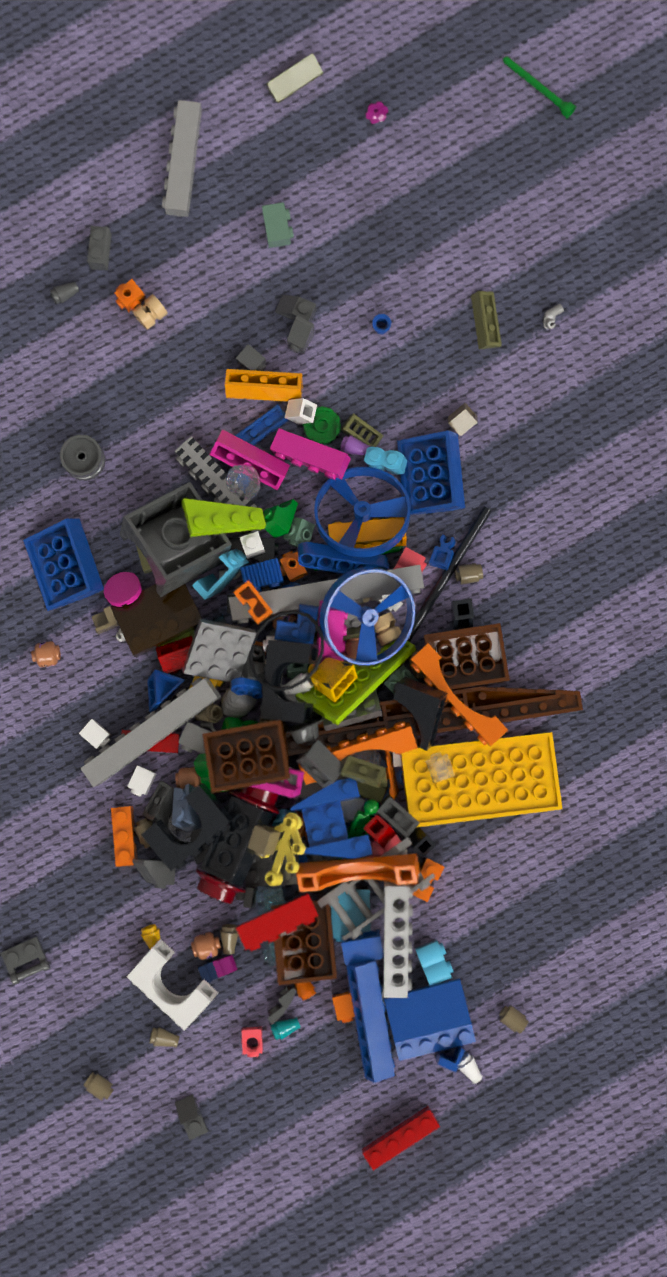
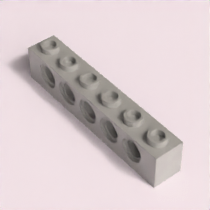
M384 881L383 994L384 998H408V990H411L412 987L411 978H408V972H412V960H408V954H412V942H408V935H412V923H409V917L413 916V907L409 905V898H413V886H409V884L397 885ZM396 899L403 900L400 904L394 903ZM395 918L403 919L401 922L393 921ZM396 936L402 937V939L399 941H396L393 938H395ZM395 955L402 956L400 959L393 958ZM396 973L402 974L400 977L393 976Z

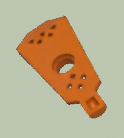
M384 750L388 767L385 769L386 776L390 780L389 792L390 796L396 800L399 789L392 757L389 751Z

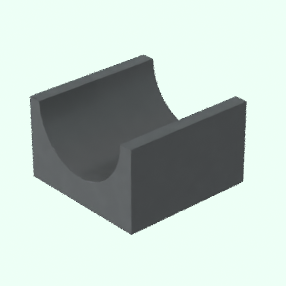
M190 482L125 515L119 535L123 541L126 539L133 541L145 556L154 574L157 586L156 591L160 597L221 565L223 562L219 557L229 552L232 546L225 533L190 537L182 500L185 498L203 501Z

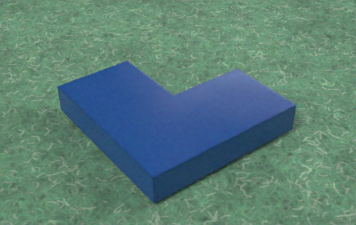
M299 604V611L309 614L317 622L319 606ZM298 615L297 622L277 620L274 640L313 644L316 626L307 617Z

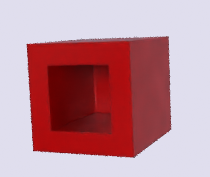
M377 814L363 828L382 848L396 835L391 826Z

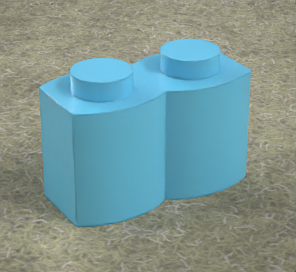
M368 447L366 450L364 462L368 467L383 471L387 470L389 473L396 475L405 473L407 459L402 453L394 450L384 451L378 447Z
M434 940L415 948L430 986L452 978L450 973L454 971L450 961L446 962L443 955L446 954L442 943L438 944V941Z

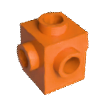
M133 279L126 284L122 283L119 285L115 292L117 298L115 302L121 309L125 308L128 313L146 299L144 292Z
M287 552L280 559L283 577L287 575L290 582L308 575L305 567L301 566L298 562L297 552Z

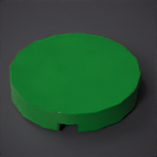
M317 407L313 423L303 424L304 433L309 440L320 444H329L340 433V418L331 408Z

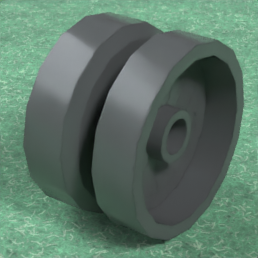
M88 435L70 437L64 442L60 450L62 466L77 480L88 481L95 479L105 467L106 458L102 448L95 439Z

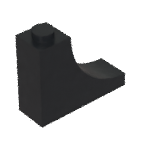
M405 676L395 683L393 700L405 706L414 716L421 734L420 748L427 751L435 742L448 693Z

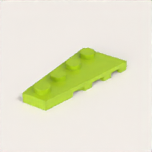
M185 498L182 500L190 537L260 530L266 527L262 508Z

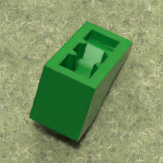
M291 499L281 503L279 506L276 505L265 509L263 512L266 523L265 530L274 538L288 534L298 503Z

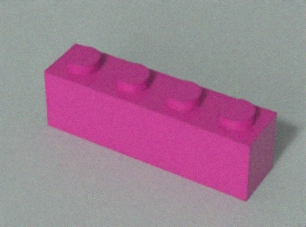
M223 429L209 454L275 490H278L290 467L284 461Z
M278 429L270 447L274 457L282 461L288 459L293 465L298 467L304 465L308 467L309 471L317 474L320 471L332 480L336 478L342 480L351 460L347 453L282 429Z
M319 600V614H318V623H319V625H320V610H321V605H322L323 600ZM330 607L328 613L329 635L336 649L342 654V652H345L343 636L347 634L344 620L348 619V613ZM317 630V643H316V645H319V652H318V657H319V654H320V640H321V638H320L319 633H318V630ZM324 640V654L320 664L328 657L344 661L343 658L328 647Z

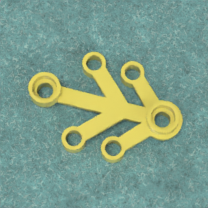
M288 813L284 817L282 824L272 828L281 833L284 832L282 839L278 840L275 849L278 852L272 870L265 875V881L270 886L282 884L283 875L280 872V868L285 856L287 859L286 871L288 873H296L299 870L294 854L302 855L305 852V845L302 843L298 831L301 828L302 820L296 813ZM291 836H292V839H293V841H294V844L292 845V847H291V844H290ZM265 855V857L260 858H268L270 855Z

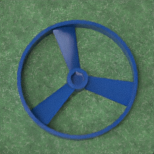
M372 467L346 469L342 480L338 478L335 480L328 479L319 490L314 506L316 527L322 539L331 548L342 554L352 557L376 556L392 549L404 537L410 523V500L403 485L391 474ZM356 476L376 477L394 486L402 497L369 504L366 501H358L345 479ZM331 487L354 507L355 519L339 543L328 536L318 519V509L321 500ZM371 517H406L401 530L386 543L372 548H354L362 522L368 521Z
M360 567L342 575L329 588L320 610V628L328 647L344 660L357 665H374L394 656L407 642L415 621V604L408 586L393 573L378 567ZM371 572L387 574L400 585L374 609L368 606H359L339 591L351 579ZM406 599L407 616L400 636L390 648L377 655L374 625L378 621V613ZM330 607L357 616L361 622L356 659L342 655L332 643L328 631Z

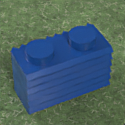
M278 558L240 568L244 584L249 580L258 592H262V588L265 587L270 589L281 587L280 583H284Z

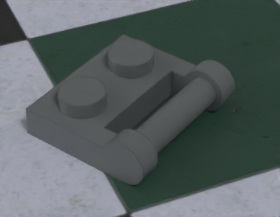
M38 936L1 952L13 985L40 971L51 969ZM39 957V964L19 973L16 972V967Z

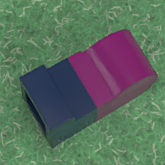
M233 954L198 967L202 981L205 980L207 983L238 969Z

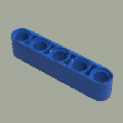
M302 542L297 547L298 562L303 567L343 574L360 567H378L389 570L388 558L382 554L372 557H352L334 550L329 545L312 542Z

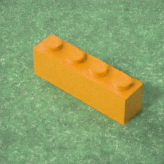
M226 370V398L287 402L288 400L302 398V373Z
M404 517L373 518L362 522L354 548H372L391 540L405 523ZM353 521L328 524L329 537L339 543ZM406 533L394 547L406 546Z

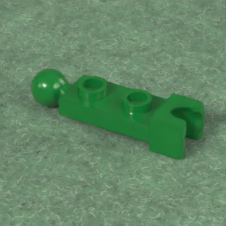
M373 799L367 800L364 803L365 812L357 811L347 830L348 839L368 835L363 828L374 818L373 814L377 813L379 809L377 801Z

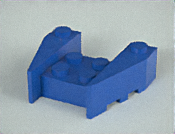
M347 778L335 781L290 808L291 813L302 811L309 848H305L303 855L341 859L363 858L372 855L368 835L348 839L340 803L359 798L356 780Z

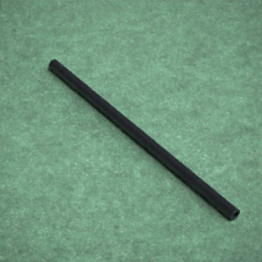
M483 507L454 553L449 569H444L415 616L414 626L407 640L408 642H411L488 519L492 512L489 508ZM384 680V681L376 688L377 695H378L379 691L381 690V688L383 687L384 682H385L386 680Z

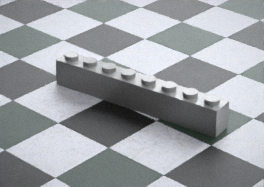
M198 678L192 683L193 687L189 690L183 689L177 693V698L174 701L168 700L160 706L162 708L157 713L153 711L145 717V722L142 724L138 722L130 728V733L127 735L121 734L115 739L116 743L112 746L108 744L100 749L99 752L101 754L97 757L91 756L85 760V765L80 769L93 787L101 785L221 698V695L209 678Z

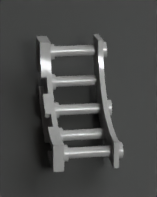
M407 837L381 856L407 855L408 851L406 848L412 842ZM419 872L418 883L413 886V892L417 889L423 891L430 886L429 881L435 875L431 874L424 878ZM365 879L384 904V891L379 883L373 879ZM360 880L344 882L317 901L321 908L326 904L332 906L350 931L342 937L344 941L349 937L352 939L362 934L361 929L384 913V907L375 914L371 913L355 890V884ZM343 892L351 896L366 918L357 927L338 902V896ZM396 899V900L394 901V903L397 904V903L400 902L402 899Z

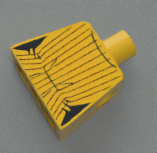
M329 657L324 659L311 676L314 688L333 702H336L358 678L353 664ZM315 664L309 666L308 673L314 668Z

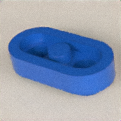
M235 678L231 681V691L236 695H247L255 699L263 698V685L259 681L248 678Z

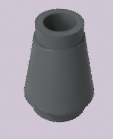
M75 281L55 286L50 290L51 297L56 305L59 303L63 304L79 292Z

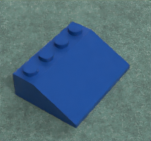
M447 430L398 440V452L402 453L407 459L405 473L401 474L400 477L401 484L405 488L410 500V515L465 509L458 434Z
M80 518L64 519L23 540L47 611L87 598L104 590Z
M460 979L408 991V998H384L399 1061L476 1042Z

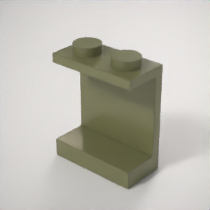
M348 755L341 771L342 776L357 781L360 797L369 800L373 799L380 803L388 789L385 767Z

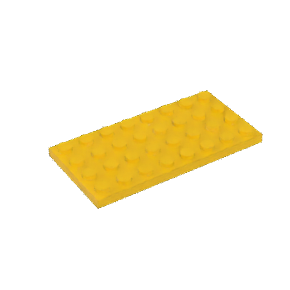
M552 732L499 738L490 747L487 744L484 746L480 741L431 746L427 751L417 748L400 754L407 812L420 822L417 827L562 809Z

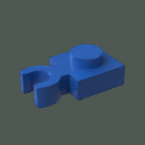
M445 535L440 537L441 546L434 547L429 561L430 566L445 570L449 569L454 555L453 550H450L455 546L454 537L451 538L449 543H445Z

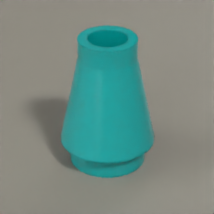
M297 1017L276 1021L270 1025L275 1040H282L301 1028Z

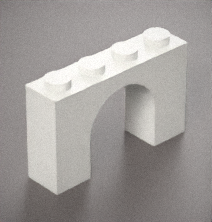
M160 939L130 972L127 978L174 1020L178 1026L185 1030L211 1003L218 992L203 980L189 995L179 996L171 993L161 980V970L175 952Z

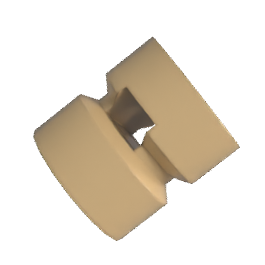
M153 294L144 300V305L139 304L132 310L134 316L146 330L156 324V319L161 320L168 314L164 306Z
M392 612L380 616L374 625L375 633H378L377 639L381 647L397 640L401 634L399 626H395L396 620Z

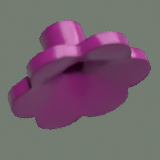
M381 101L368 105V111L365 113V116L372 124H377L379 121L383 122L386 119L388 108Z

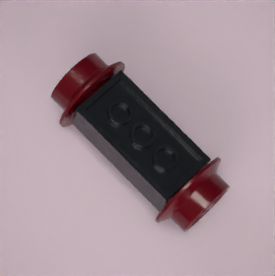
M251 786L229 792L241 798L238 799L231 796L226 810L233 817V820L229 823L231 827L224 833L219 831L215 835L217 839L210 844L200 869L195 870L201 877L196 889L229 904L233 903L237 893L246 892L240 886H243L256 856L254 851L248 848L255 825H269L273 814L266 810L280 814L275 807L278 794Z

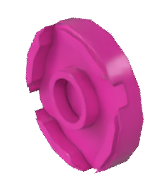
M120 572L112 576L105 584V598L111 605L116 607H122L124 604L129 605L141 594V582L134 573Z

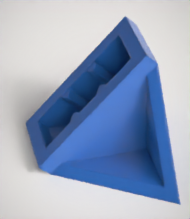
M154 670L147 679L149 712L156 711L162 704L168 701L184 682V679Z

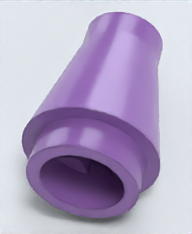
M351 435L345 436L341 444V450L344 453L365 456L367 448L370 447V445L361 442Z

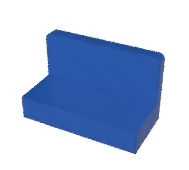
M379 929L362 932L355 939L349 937L345 941L342 939L343 936H341L345 965L384 958Z
M463 1045L456 1047L453 1057L438 1051L435 1057L437 1065L456 1072L465 1052Z

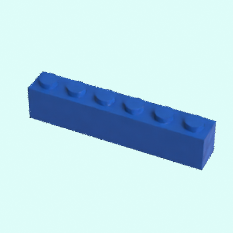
M373 960L346 965L365 1079L377 1083L395 1076V1063L391 1055L392 1044L388 1037L389 1026L385 1019V1004L382 1001V986L378 977L379 967L376 961Z

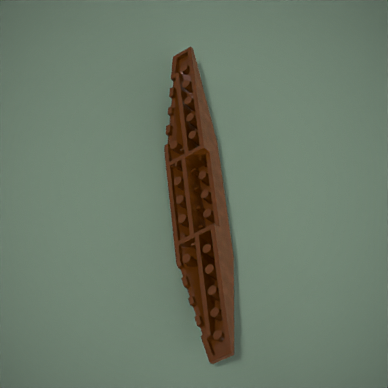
M474 687L452 691L471 710L489 718L496 716L501 723L583 710L580 691L503 687ZM390 700L379 702L382 716L329 731L325 730L323 721L318 723L319 736L316 741L319 740L324 746L334 747L343 740L352 741L361 734L370 735L383 727L389 729L401 721L410 723L414 737L421 736L417 721L411 712L401 703ZM448 701L445 702L437 733L468 729L463 724L465 720L462 716L457 717L450 708L452 706ZM290 733L285 734L288 756L304 754L312 747V745L297 744Z

